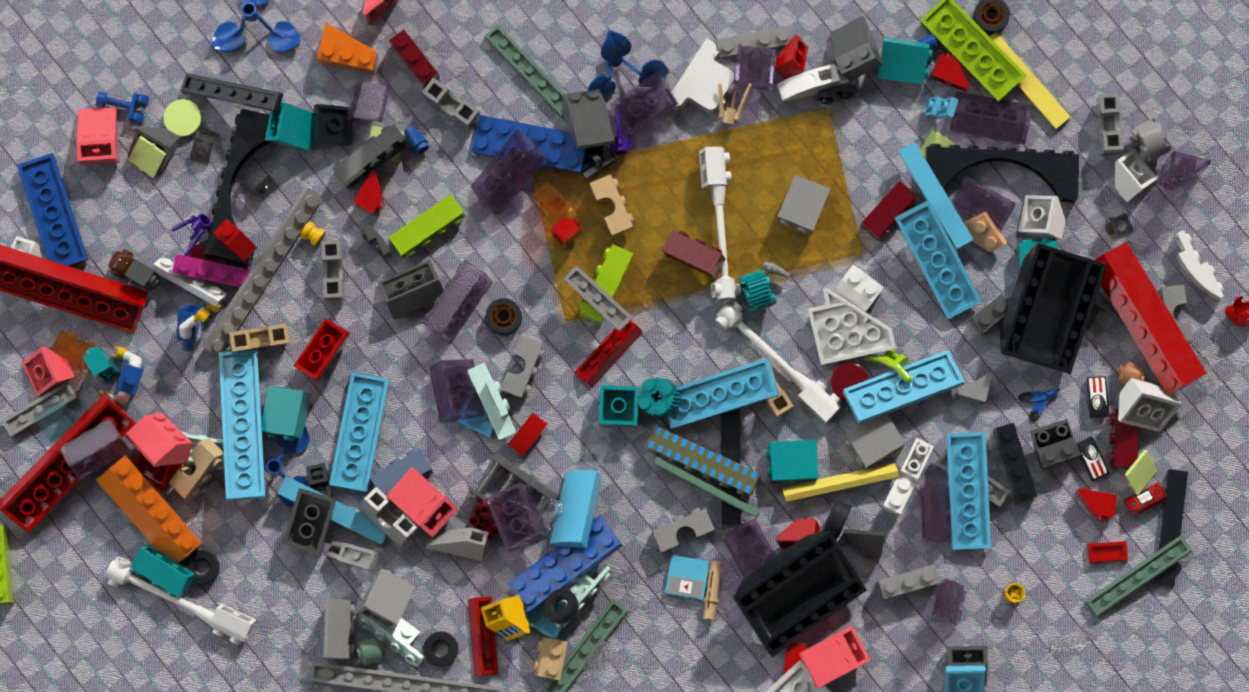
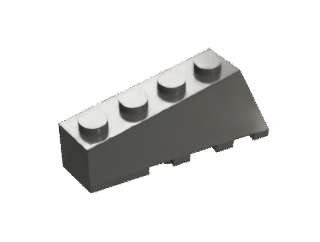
M395 124L392 126L387 125L377 137H370L365 142L366 145L361 148H355L350 152L351 155L348 158H342L335 163V167L332 169L348 190L368 176L372 169L375 171L409 146L407 140Z

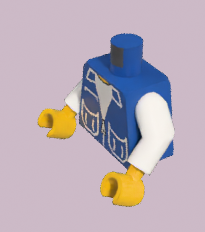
M210 303L207 307L187 304L178 311L177 340L183 341V350L194 351L195 342L202 338L204 321L210 315V310L217 313L222 307L221 304L217 307Z
M115 346L117 354H112V357L124 360L114 392L108 395L119 405H125L135 396L144 369L141 366L142 360L139 356L127 352L124 348ZM102 390L99 391V393L102 394V395L105 393V392L102 391Z

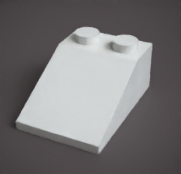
M852 265L833 292L864 312H867L884 287L855 265Z

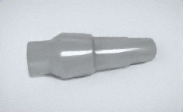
M764 261L762 268L768 273L777 274L785 278L790 276L788 272L774 263Z

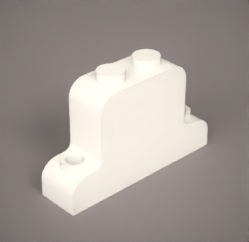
M706 38L666 100L667 106L674 110L683 109L687 102H690L707 113H714L717 109L720 110L719 83L722 84L723 103L725 104L726 100L724 98L726 94H731L736 84H734V73L715 61L719 52L716 51V44Z

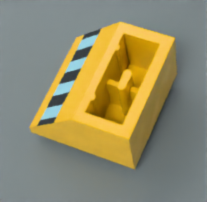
M520 595L501 599L481 608L486 627L505 640L510 641L530 633L529 622L526 619Z

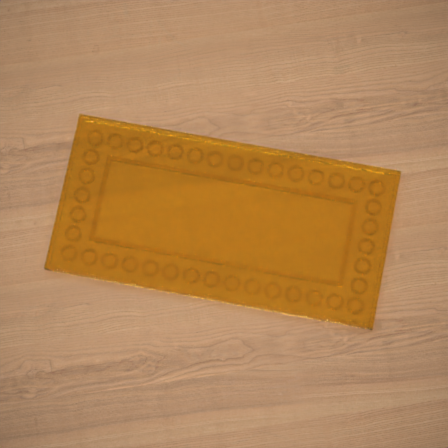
M828 107L635 150L624 155H615L617 162L587 182L580 173L560 169L533 173V182L565 322L583 318L580 316L581 310L578 309L583 298L563 279L577 265L595 282L597 278L595 272L599 265H603L605 261L603 255L607 247L611 248L612 244L633 253V259L614 297V300L622 308L711 289V284L721 277V270L716 279L667 257L662 252L672 231L677 233L682 231L688 234L689 238L694 241L699 239L706 243L705 246L709 248L714 246L719 249L716 208L710 188H702L699 151L704 147H723L724 152H728L730 155V162L725 164L726 171L731 172V182L727 183L723 212L729 277L735 279V283L740 282L739 277L758 270H764L766 276L773 275L762 268L764 261L774 263L785 271H790L863 254ZM610 174L613 179H617L620 186L618 193L620 196H624L628 205L625 207L627 214L631 213L635 222L632 224L633 230L611 238L604 218L614 213L615 206L609 201L597 204L590 188L591 182ZM795 175L830 188L829 195L812 234H803L797 231L798 228L783 226L777 220ZM567 216L570 219L573 217L581 224L579 227L581 228V233L565 249L552 237L551 228Z

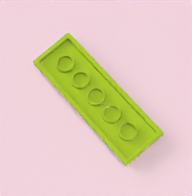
M941 0L920 20L998 102L1026 77V74L954 0Z

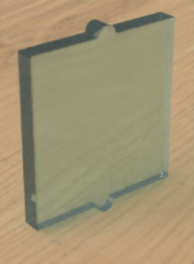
M63 398L34 415L35 420L40 426V431L45 433L50 442L64 435L77 421L73 415V410L69 409Z

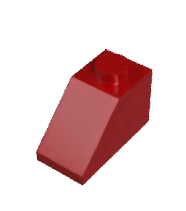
M795 35L776 57L774 69L785 80L804 72L808 46L798 35Z
M940 54L931 79L966 93L969 84L959 61L955 60V57L950 54Z
M372 169L353 203L358 208L375 216L376 213L382 211L385 203H383L384 198L378 175Z
M566 216L551 228V235L566 249L581 233V228H579L581 224L573 217L570 219Z
M227 219L214 232L216 239L244 262L257 249V246Z
M1082 488L1076 490L1077 496L1091 516L1097 517L1096 520L1108 522V519L1114 518L1117 495Z
M813 518L797 519L776 536V541L780 548H789L806 535L819 533L821 527L817 520Z

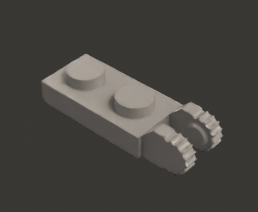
M332 541L331 546L340 549L339 555L333 552H328L326 555L328 558L370 572L373 571L379 556L375 551Z

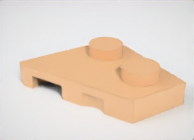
M986 211L963 222L974 239L973 242L989 253L1004 246L1007 242Z

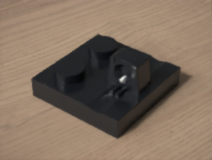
M324 104L314 105V143L352 145V107Z
M607 145L588 147L581 174L587 182L617 162V157Z

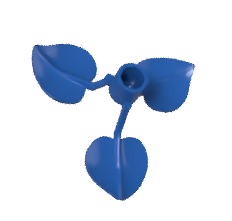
M241 0L243 16L241 17L240 29L234 22L222 23L216 29L210 45L223 52H232L241 48L245 42V37L241 32L244 30L246 20L254 22L258 19L272 32L268 37V43L273 50L278 52H286L299 46L300 35L296 28L288 22H278L275 28L272 29L261 18L256 5H265L269 0Z
M608 30L606 39L601 47V57L607 61L605 66L607 67L608 77L605 75L597 76L592 80L587 91L600 89L604 100L609 99L616 90V84L611 80V66L618 67L622 62L640 75L638 82L644 87H653L661 83L667 76L669 69L661 60L653 59L643 65L642 71L637 70L623 57L629 54L631 50V43L628 38L618 32Z
M304 426L302 439L295 438L294 441L283 440V436H277V444L286 449L277 459H270L266 466H264V470L271 474H279V476L285 479L286 476L282 473L284 465L281 459L289 450L293 453H300L307 448L309 433L306 426ZM301 476L293 478V480L310 488L309 482ZM280 495L281 501L286 506L293 508L295 502Z

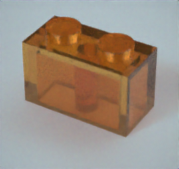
M61 330L50 350L69 362L87 370L88 366L83 356L95 344L87 339H84V341L77 339L78 335L69 330L66 333Z

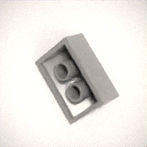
M325 599L324 658L351 659V655H354L355 645L351 643V636H355V624H352V616H355V605H352L351 600Z

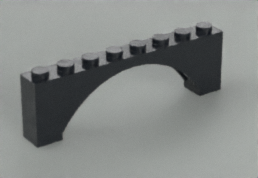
M241 108L240 114L236 115V130L232 132L230 143H232L231 150H227L225 158L227 165L226 168L223 167L221 172L222 185L217 188V204H213L212 207L213 220L207 228V233H209L208 239L204 240L202 251H204L205 256L208 258L248 267L252 265L254 253L244 262L216 239L214 232L225 219L236 226L231 211L232 186L244 163L259 149L272 143L265 140L269 114Z
M930 144L925 149V160L943 189L957 175L972 166L986 162L1002 161L1020 165L1035 173L1051 188L1055 196L1058 197L1059 202L1075 203L1078 200L1079 154H1074V151L1067 150L1063 151V153H1055V150L1036 152V149L1017 151V148L998 150V147L979 149V146L960 148V145L941 147V144Z

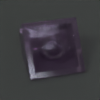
M738 46L734 87L747 88L748 84L751 83V89L772 90L776 50Z
M364 81L357 83L353 87V100L347 110L349 114L348 120L367 126L382 123L390 86Z

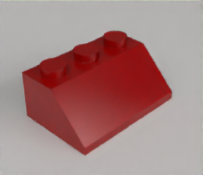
M325 318L293 366L311 379L319 382L346 343L350 333Z

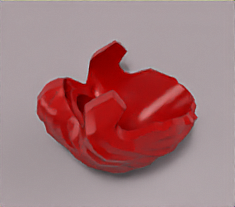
M1243 296L1235 298L1233 305L1225 307V315L1236 326H1249V301L1242 302Z

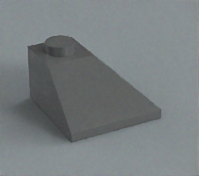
M138 127L127 157H130L139 137L143 136L167 153L157 172V175H160L176 151L180 137L166 128Z
M856 529L844 530L843 536L861 557H865V560L877 561V558L882 557L885 532Z

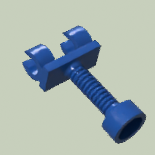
M99 91L96 106L104 108L105 105H114L120 108L129 109L127 117L129 120L143 123L144 114L135 112L137 102L148 105L149 98L146 95L134 93L132 102L109 98L107 93Z

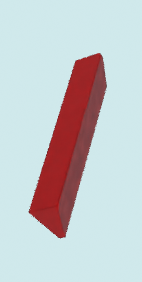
M632 321L620 332L615 328L574 373L588 386L594 387L643 333L642 330Z
M492 597L468 599L475 676L498 674L495 632L486 627L481 610L482 607L492 603Z

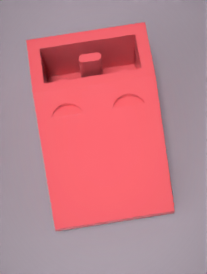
M117 107L78 109L77 161L81 166L119 163Z
M413 467L386 495L431 537H434L459 509Z
M853 626L799 653L816 688L870 661Z

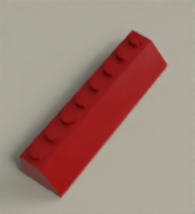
M1126 242L1095 259V261L1107 264L1101 286L1167 395L1179 392L1206 375L1207 372L1129 244Z
M0 245L1 292L135 333L148 295L147 291Z
M105 392L0 499V510L24 531L29 533L125 436L136 422L121 405Z

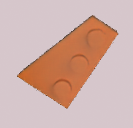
M325 22L317 56L319 64L375 75L379 58L377 52Z

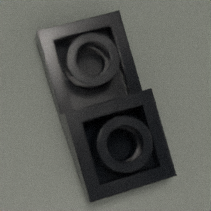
M842 85L818 92L817 101H821L820 103L832 104V102H836L837 95H840V98L851 99V97L856 95L857 85Z

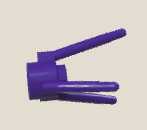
M619 110L617 111V137H615L614 144H610V150L614 154L624 155L628 153V150H631L637 118L636 114L633 115L628 140H626V137L622 136L621 113Z
M199 214L197 217L193 215L190 219L171 229L174 232L192 223L191 228L194 233L190 240H193V242L186 250L185 256L190 254L201 236L206 232V229L211 225L210 219L204 214Z

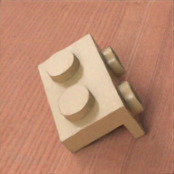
M542 637V641H538L537 652H539L538 660L535 659L533 671H536V676L560 680L568 642Z

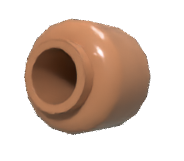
M1132 361L1126 365L1122 364L1117 372L1120 375L1119 382L1123 385H1126L1131 378L1144 382L1147 379V375H1145L1146 370Z

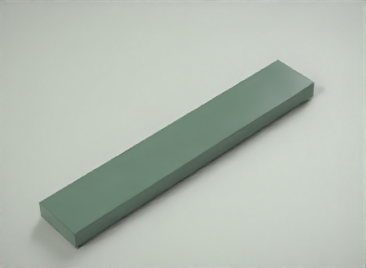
M497 24L484 38L541 98L563 118L562 102L563 94L565 93Z
M658 457L656 458L654 463L659 468L754 518L759 517L761 513L759 510Z
M1180 535L1085 602L1094 615L1098 617L1193 550L1183 536Z
M612 599L564 661L560 680L550 679L542 689V692H566L628 612V609L615 599Z

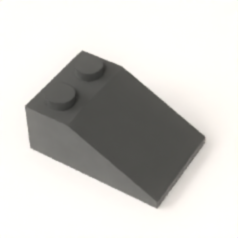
M864 16L830 33L835 59L841 74L847 80L852 81L883 65Z
M600 89L563 94L562 113L577 149L614 144L606 103Z
M299 488L282 544L320 555L323 552L337 499Z

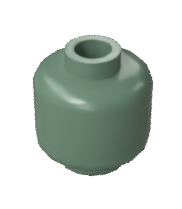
M376 638L360 641L357 644V648H355L358 662H362L366 666L380 662L382 654L385 653L383 643L378 642Z

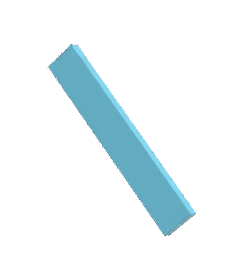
M913 142L899 150L898 154L925 199L930 201L955 249L958 250L972 242L974 239L916 143Z
M287 476L277 493L293 502L296 500L299 488L324 495ZM336 501L332 521L382 545L386 534L364 514Z

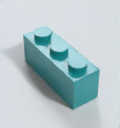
M92 347L85 352L86 355L83 356L84 361L93 376L105 384L120 374L110 355L100 347Z
M145 545L139 549L130 566L137 575L148 578L153 585L164 588L173 597H180L186 594L196 575L150 545Z

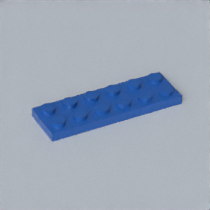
M480 115L471 152L582 174L587 148L577 149L571 132Z
M54 153L18 164L17 168L47 260L69 267L88 261L84 243Z
M599 515L592 521L587 548L558 546L510 581L508 586L515 596L520 595L524 610L530 615L544 605L550 593L557 589L567 588L623 545L605 519Z

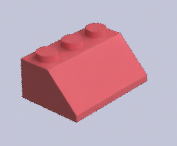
M163 413L146 415L125 434V437L154 466L188 462L192 442Z

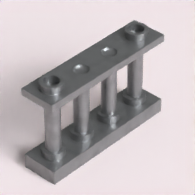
M494 452L491 456V460L494 461L492 468L476 490L470 486L468 489L471 492L470 496L478 502L480 500H489L482 494L498 471L504 468L509 472V477L492 501L499 504L515 481L519 479L523 481L525 488L506 513L511 521L519 525L517 528L525 535L528 532L533 535L534 530L530 526L546 503L550 501L555 503L559 496ZM536 490L541 494L540 500L523 523L514 516L529 494Z

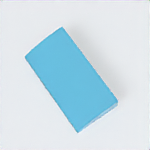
M577 470L565 473L550 540L551 546L587 548L602 476L597 470Z

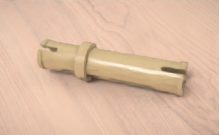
M710 561L707 592L703 600L705 602L703 619L715 620L716 606L719 603L717 598L722 562Z

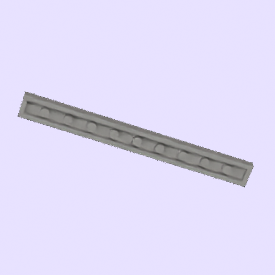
M305 187L246 277L245 282L241 285L202 345L204 349L218 358L219 352H223L229 343L228 332L237 331L321 201L322 197L310 188Z
M312 662L309 681L386 692H505V688L319 662Z

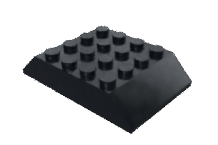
M1036 243L1023 259L1000 330L1001 354L1071 374L1107 264Z
M824 531L806 535L743 579L733 599L770 656L774 657L866 592L867 589L831 532Z

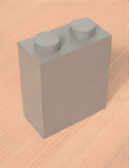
M795 175L777 220L783 226H794L798 228L797 231L803 234H812L829 195L830 188Z
M888 414L867 421L845 435L846 440H844L849 450L853 449L856 456L854 458L857 464L865 469L906 444Z
M381 568L374 575L357 613L392 631L399 624L415 587L407 580L393 575L391 571Z

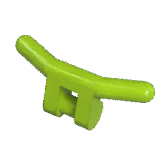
M893 349L888 350L884 355H864L865 361L879 362L895 370L905 382H911L912 377L903 368L908 361L907 356L899 355Z

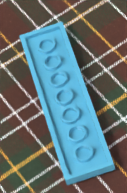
M255 349L219 352L226 500L266 498L258 351Z

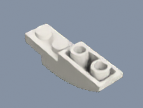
M835 64L790 77L778 83L777 87L782 102L814 96L819 91L835 86L853 85L856 83V79L852 81L847 80L841 74L839 67H835Z
M1184 230L1178 232L1174 237L1181 252L1175 257L1181 268L1200 290L1215 300H1220L1224 297V288L1215 278L1216 272L1212 265L1209 266L1208 261L1200 264L1201 258L1198 252L1192 248L1191 244L1193 242L1190 235L1186 234Z
M916 438L898 473L899 477L895 479L882 508L900 516L934 446Z

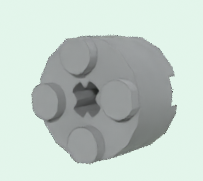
M1154 118L1131 130L1132 136H1130V140L1133 146H1137L1140 150L1139 156L1144 163L1150 162L1171 151L1170 145L1166 146L1165 139L1167 136L1159 122L1154 123Z

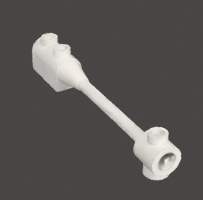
M704 147L699 151L702 188H710L716 208L719 249L723 251V256L726 258L720 269L721 277L711 284V295L713 298H717L718 301H729L736 299V295H740L741 291L740 285L735 284V279L729 277L723 205L727 183L731 182V172L726 171L725 164L730 162V155L728 152H724L723 147Z
M728 302L717 313L716 322L725 330L728 328H739L790 376L789 378L801 391L797 398L826 424L841 408L839 397L834 393L830 396L825 391L827 389L826 385L820 380L817 382L812 381L791 368L742 322L743 314L741 311L743 308L737 302L733 304Z
M116 557L110 563L105 577L109 579V585L119 587L120 584L124 585L130 582L194 612L195 615L213 628V634L223 636L225 633L231 636L230 641L237 645H240L241 641L244 643L247 641L256 619L222 603L215 610L201 605L197 606L180 597H173L167 591L132 575V569L129 567L130 561L125 558Z

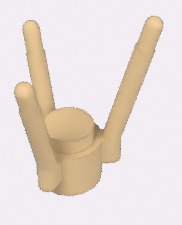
M751 83L747 86L738 110L734 109L737 91L733 90L730 108L725 107V111L722 84H718L719 117H722L721 122L736 124V121L740 120V114L752 87Z

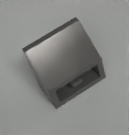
M1068 419L1030 431L1034 451L1041 470L1080 456Z
M987 646L946 647V666H985L986 686L988 671Z

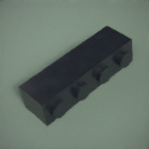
M1014 422L995 428L993 433L1016 504L1036 498L1037 493Z

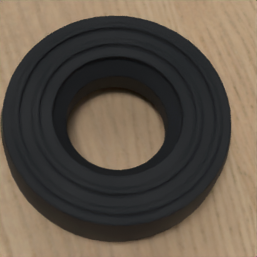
M198 550L190 554L184 565L186 569L196 574L192 583L197 585H207L213 582L218 576L220 569L216 556L205 550ZM200 560H205L209 564V571L205 575H198L195 572V564Z
M557 589L546 598L544 613L554 623H566L576 615L579 606L578 599L567 589ZM561 600H566L567 607L565 610L559 613L556 612V604Z
M438 631L432 633L424 642V656L428 662L435 666H447L458 655V643L447 632ZM439 641H443L448 645V653L442 657L435 655L433 651L434 645Z

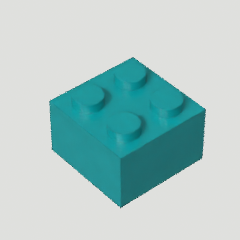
M600 385L599 426L637 428L639 387Z

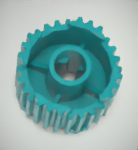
M758 270L739 277L741 282L740 288L746 302H749L747 307L750 313L777 304L775 296L769 288L772 287L770 279L766 276L764 270Z
M664 378L647 379L642 384L643 388H640L641 391L638 396L640 398L638 400L640 408L652 416H670V413H674V410L680 407L679 403H681L680 399H682L680 393H678L677 385H674L673 381Z

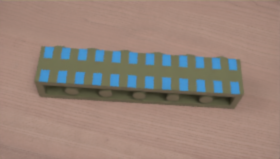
M656 425L646 444V447L650 448L648 452L658 457L661 453L667 456V461L674 464L681 462L685 464L684 469L693 473L696 469L702 472L701 476L708 480H712V478L720 480L718 484L728 489L731 485L737 488V493L745 497L747 494H753L762 475Z

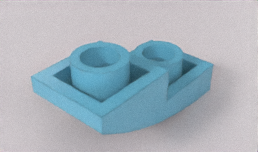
M938 96L929 98L924 107V116L930 118H953L958 99L953 97L943 99Z

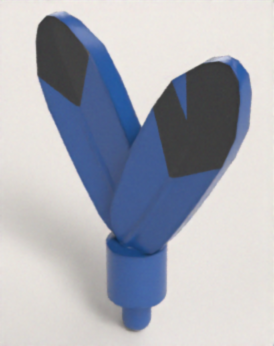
M1052 388L1047 392H1024L1018 396V399L1022 402H1036L1030 412V419L1035 420L1044 411L1049 398L1055 396L1056 392L1060 389Z

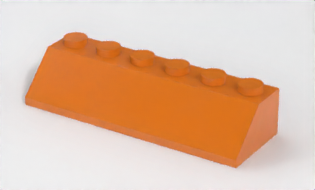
M127 455L123 456L96 479L156 550L179 563L202 543Z

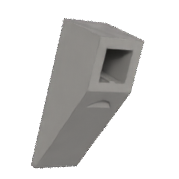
M474 528L438 531L434 537L429 535L426 548L482 561L487 547L489 532Z

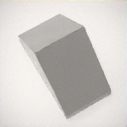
M991 372L957 391L956 396L984 404L992 380Z

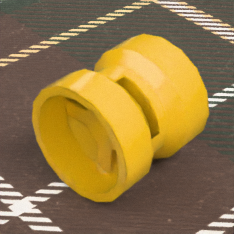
M309 221L303 228L300 238L310 240L311 245L317 247L325 237L326 231L316 228L315 224Z
M1013 583L1004 590V598L1009 603H1018L1025 597V589L1020 584Z

